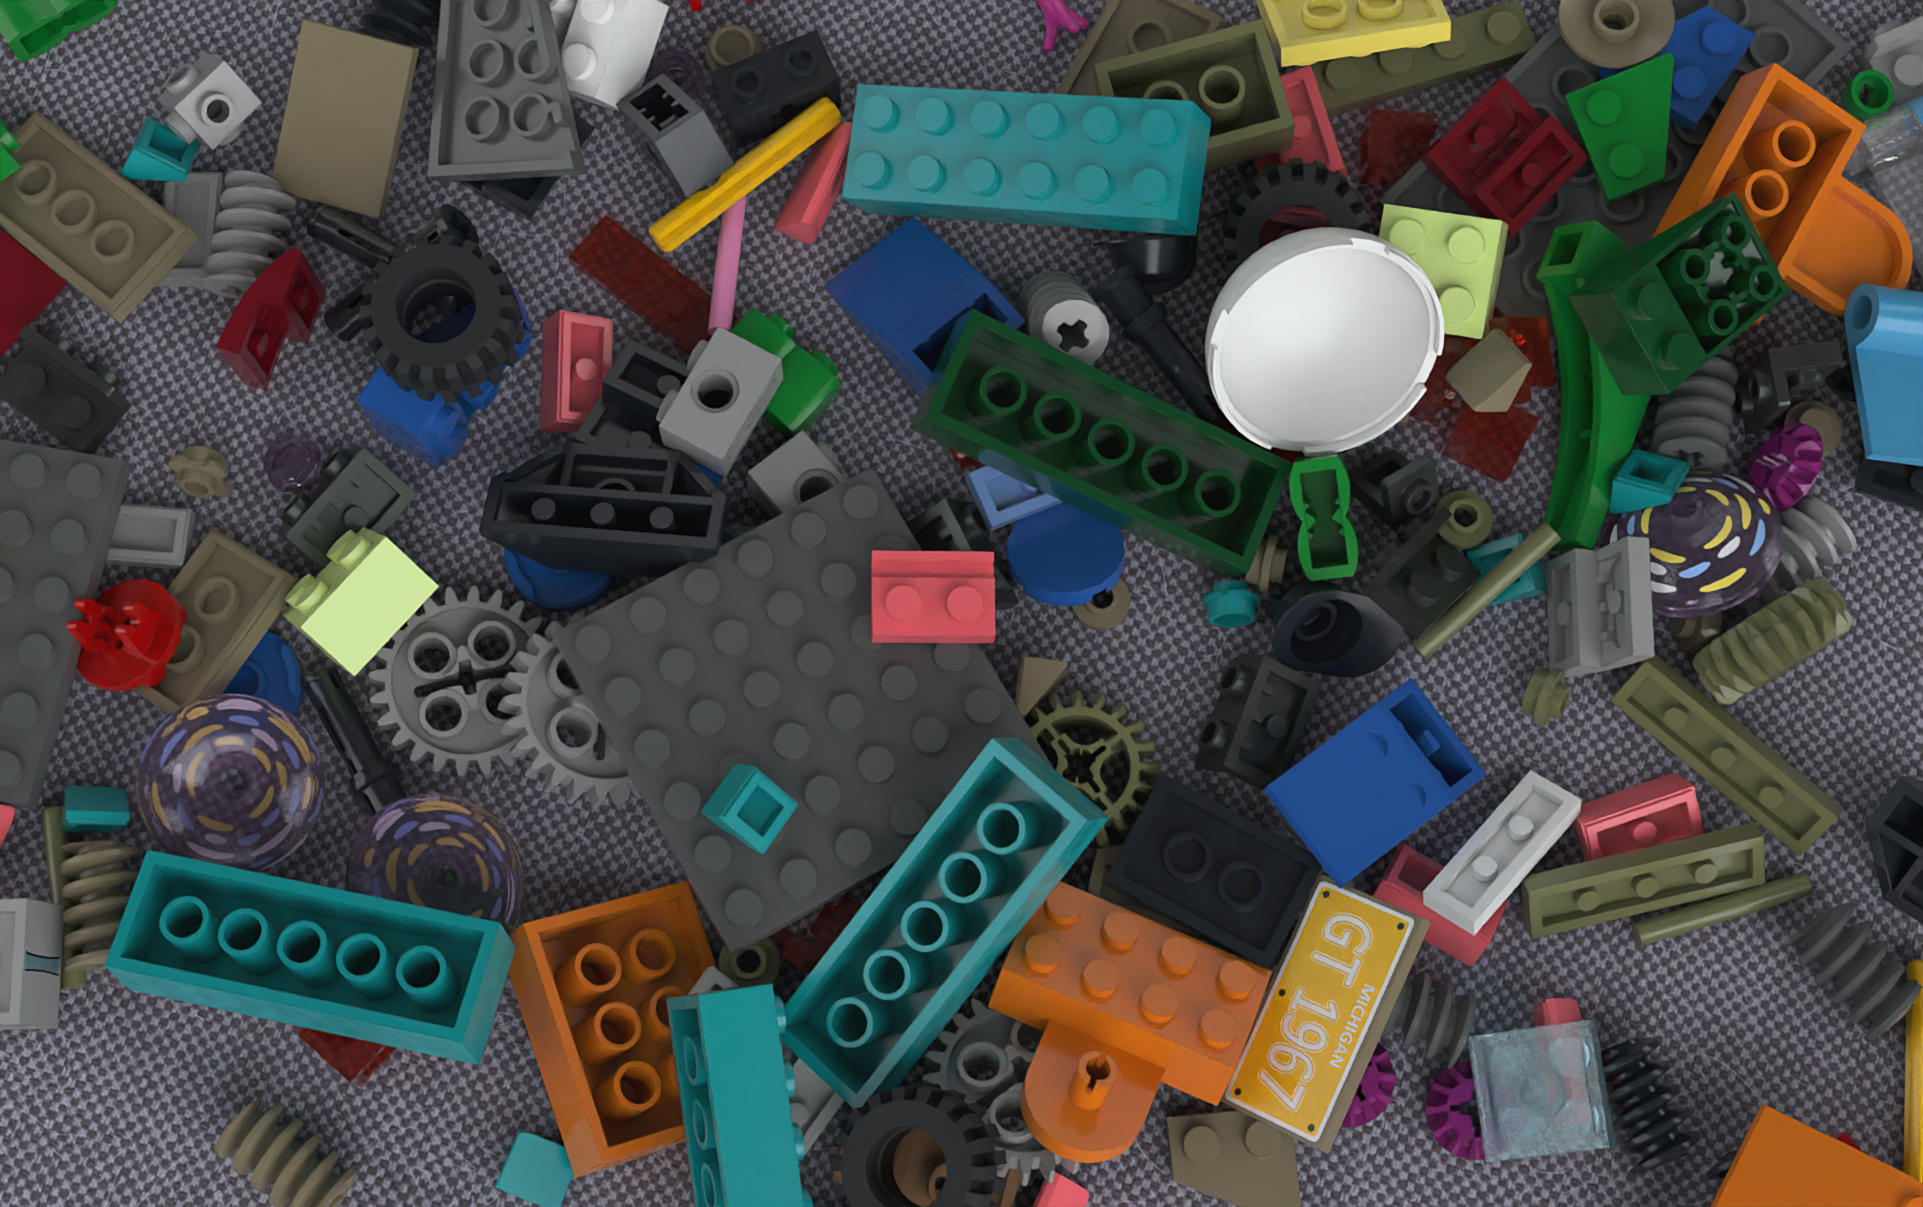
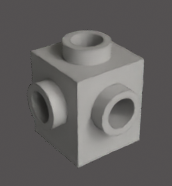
M207 52L194 64L187 63L176 69L165 82L167 89L157 98L160 104L170 113L164 119V122L184 143L190 145L195 140L212 150L218 145L224 146L237 138L245 127L244 120L262 104L260 99L224 60Z

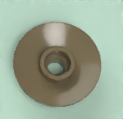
M1561 0L1558 9V25L1562 37L1568 46L1586 61L1607 68H1631L1652 60L1663 51L1674 30L1675 10L1672 0ZM1615 24L1622 30H1613L1605 25Z

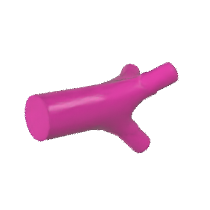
M1036 0L1045 19L1046 35L1043 45L1045 51L1052 52L1054 50L1060 26L1075 34L1080 29L1085 30L1089 25L1087 19L1073 12L1063 0Z

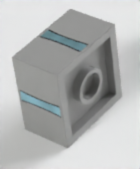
M30 898L0 899V1030L58 1029L64 905Z

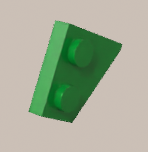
M1671 52L1568 93L1564 97L1565 105L1582 146L1590 157L1588 160L1607 205L1661 184L1664 180L1674 58Z

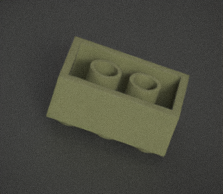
M1263 18L1093 65L1097 96L1193 101L1211 119L1204 173L1292 149L1295 124Z

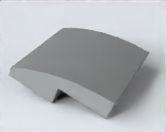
M1626 536L1598 550L1575 548L1545 562L1548 591L1547 614L1550 671L1553 668H1557L1565 672V677H1572L1610 670L1655 657L1649 538Z

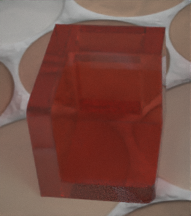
M1371 109L1360 130L1359 184L1394 186L1430 147V141L1438 128L1439 115L1436 113Z
M1466 404L1441 454L1499 483H1504L1510 476L1539 418L1512 404L1507 412H1477Z
M304 1027L297 1033L302 1040L347 1081L360 1087L367 1083L397 1049V1047Z

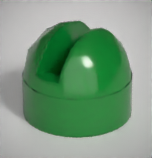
M1866 70L1853 77L1846 84L1842 91L1841 102L1845 111L1860 120L1872 119L1891 106L1894 99V89L1890 80L1884 74L1875 70ZM1863 86H1866L1870 90L1861 102L1859 96Z

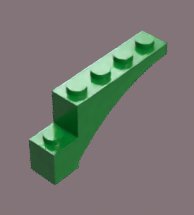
M1596 220L1555 227L1536 276L1539 281L1544 283L1549 300L1557 340L1561 379V426L1557 464L1548 506L1542 524L1546 522L1561 538L1550 549L1552 552L1571 551L1575 548L1593 550L1595 542L1604 526V519L1611 501L1613 480L1630 453L1636 434L1642 427L1643 416L1651 398V395L1623 394L1569 299L1571 294L1609 263L1634 249Z

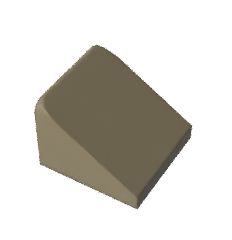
M1494 328L1449 370L1445 378L1474 411L1507 412L1532 363L1501 329Z
M1024 656V659H1021L1015 705L1026 723L1029 722V713L1034 706L1040 708L1047 700L1048 695L1052 694L1065 678L1067 662Z

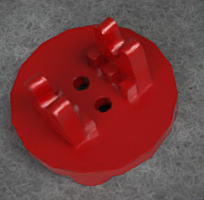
M143 578L123 581L105 590L95 601L87 598H77L75 600L74 606L77 611L82 612V620H69L66 628L82 646L76 669L87 682L109 692L132 690L138 686L152 688L164 679L168 671L166 664L170 661L180 642L182 625L187 616L186 607L168 589L159 583Z

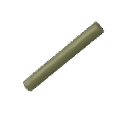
M1544 522L1453 603L1418 640L1414 638L1411 643L1428 659L1555 546L1561 538Z
M62 806L42 809L41 818L51 903L64 905L65 912L67 909L77 906V903L62 897L61 889L65 885L74 882V878L61 873L60 864L72 858V856L62 851L59 847L70 844L69 832H64L65 829H61ZM66 923L63 925L60 979L62 990H73L86 987L87 981L85 971H68L65 969V962L83 953L65 947L64 937L80 929Z
M1805 872L1797 873L1765 883L1764 885L1744 889L1632 923V933L1636 943L1641 947L1812 895V884Z

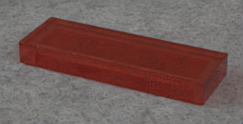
M607 215L601 219L568 257L571 265L687 355L691 356L694 348L702 339L707 342L710 341L712 336L708 334V323L712 296ZM734 313L732 329L739 322V318Z

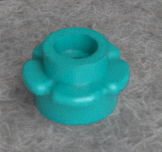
M1236 580L1222 581L1214 584L1212 587L1213 592L1203 597V608L1208 610L1209 624L1221 628H1236L1252 624L1256 620L1255 606L1261 603L1260 596L1257 593H1251L1248 590L1247 583Z

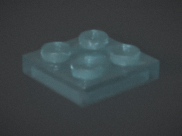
M1584 1020L1468 1037L1486 1163L1616 1147L1596 1020Z

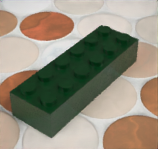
M971 309L955 322L909 428L1224 578L1249 572L1293 465L1266 450L974 309Z

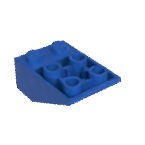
M913 216L824 286L828 294L921 399L955 322L971 309L977 310L1025 334L1026 321L990 280Z
M512 287L520 304L524 319L520 321L524 330L523 344H514L519 356L515 362L517 363L525 355L533 338L531 330L533 327L517 289ZM476 304L469 306L414 338L426 343H442L454 339L464 332L471 323L475 314ZM505 364L500 367L502 373L507 367ZM380 365L357 398V402L379 436L438 470L446 457L452 459L461 450L468 436L467 425L478 409L484 411L492 404L499 392L501 382L494 386L487 380L479 385L483 394L471 399L467 391L458 393V402L445 403L440 393H436L433 401L430 402L419 399L414 388L409 393L397 386L392 376L388 377Z
M1411 678L1263 790L1340 889L1484 778L1487 773Z

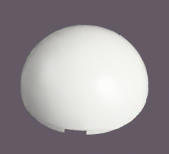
M1319 227L1301 230L1276 239L1253 253L1227 280L1216 299L1207 325L1205 338L1206 372L1218 406L1235 428L1249 440L1269 450L1275 447L1283 450L1303 451L1305 456L1337 453L1362 445L1381 435L1399 422L1420 400L1427 390L1424 383L1434 366L1437 355H1442L1444 318L1440 302L1427 275L1400 248L1373 234L1356 229Z

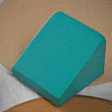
M147 117L128 153L120 175L129 180L185 181L200 143L194 140L190 145H187L169 127Z
M1632 449L1613 480L1610 513L1621 514L1670 503L1689 472L1690 463L1639 449Z
M1518 533L1466 550L1469 563L1481 573L1474 581V584L1521 544L1528 535ZM1541 559L1535 562L1487 606L1548 593Z
M738 763L728 772L703 807L701 813L711 822L759 854H764L799 803L755 766Z
M77 785L65 787L63 791L61 829H65L64 832L121 834L127 827L130 811L127 791L124 788Z
M520 1129L497 1181L496 1188L542 1207H561L574 1177L565 1147Z

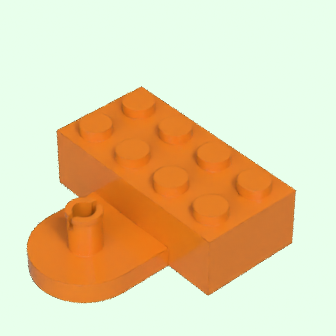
M1775 62L1740 77L1652 238L1729 192H1736L1785 284L1826 312L1844 317L1847 301L1857 286L1866 283L1905 289L1913 265L1911 241L1901 220L1885 205L1841 176L1867 126ZM1764 314L1750 326L1760 324Z
M1059 881L1015 937L987 1006L990 1009L1044 1031L1020 1092V1108L1029 1131L1041 1145L1062 1158L1075 1162L1097 1163L1119 1156L1134 1143L1147 1118L1160 1082L1218 1106L1237 1069L1272 971Z

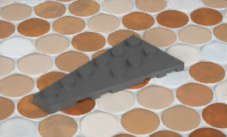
M441 0L427 177L442 183L586 174L549 0Z

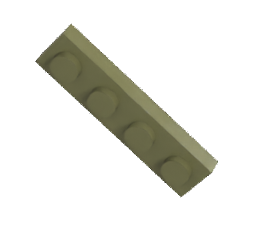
M1512 0L1450 18L1451 38L1449 41L1430 43L1421 48L1405 47L1373 52L1364 57L1348 56L1317 61L1312 64L1311 67L1315 73L1329 117L1517 63L1536 44L1520 0Z
M1656 654L1655 657L1644 660L1610 700L1799 857L1839 818L1843 810L1841 805Z
M1755 822L1527 875L1521 881L1524 926L1531 939L1764 885V835Z

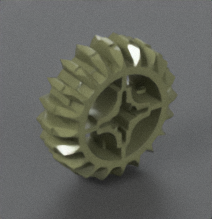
M1827 579L1808 581L1801 587H1797L1788 594L1781 596L1776 601L1727 630L1726 633L1696 653L1692 666L1699 676L1697 679L1707 694L1710 693L1719 705H1731L1783 675L1848 632L1854 621L1846 608L1848 604L1840 592L1832 588Z
M1073 690L1070 698V707L1063 708L1059 696L1053 693L1048 695L1047 698L1050 714L1045 715L1038 706H1034L1028 718L1033 727L1029 728L1037 742L1039 743L1042 740L1049 748L1048 755L1055 764V771L1063 778L1067 773V760L1077 759L1078 765L1081 760L1088 764L1094 761L1089 768L1088 782L1079 784L1078 776L1075 783L1070 782L1068 779L1066 780L1110 817L1094 837L1095 845L1098 849L1108 847L1109 837L1106 828L1110 827L1116 836L1121 839L1127 838L1130 828L1123 816L1125 815L1136 821L1143 806L1136 802L1135 799L1147 801L1154 789L1152 785L1141 780L1158 777L1160 766L1153 762H1141L1140 759L1149 757L1155 752V742L1153 740H1145L1135 743L1133 740L1143 732L1145 724L1141 719H1138L1124 727L1121 722L1127 713L1128 707L1123 703L1115 706L1111 715L1103 712L1106 702L1105 694L1097 693L1094 697L1092 708L1082 706L1083 695L1081 690ZM1069 727H1083L1095 730L1106 736L1107 739L1103 740L1101 738L1091 745H1080L1074 743L1066 733L1061 734L1058 730ZM1120 752L1126 765L1127 786L1122 796L1114 804L1106 794L1108 788L1103 783L1100 772L1110 764L1111 758Z

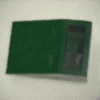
M1729 192L1609 263L1571 294L1569 299L1623 394L1660 395L1671 393L1790 291L1736 192Z

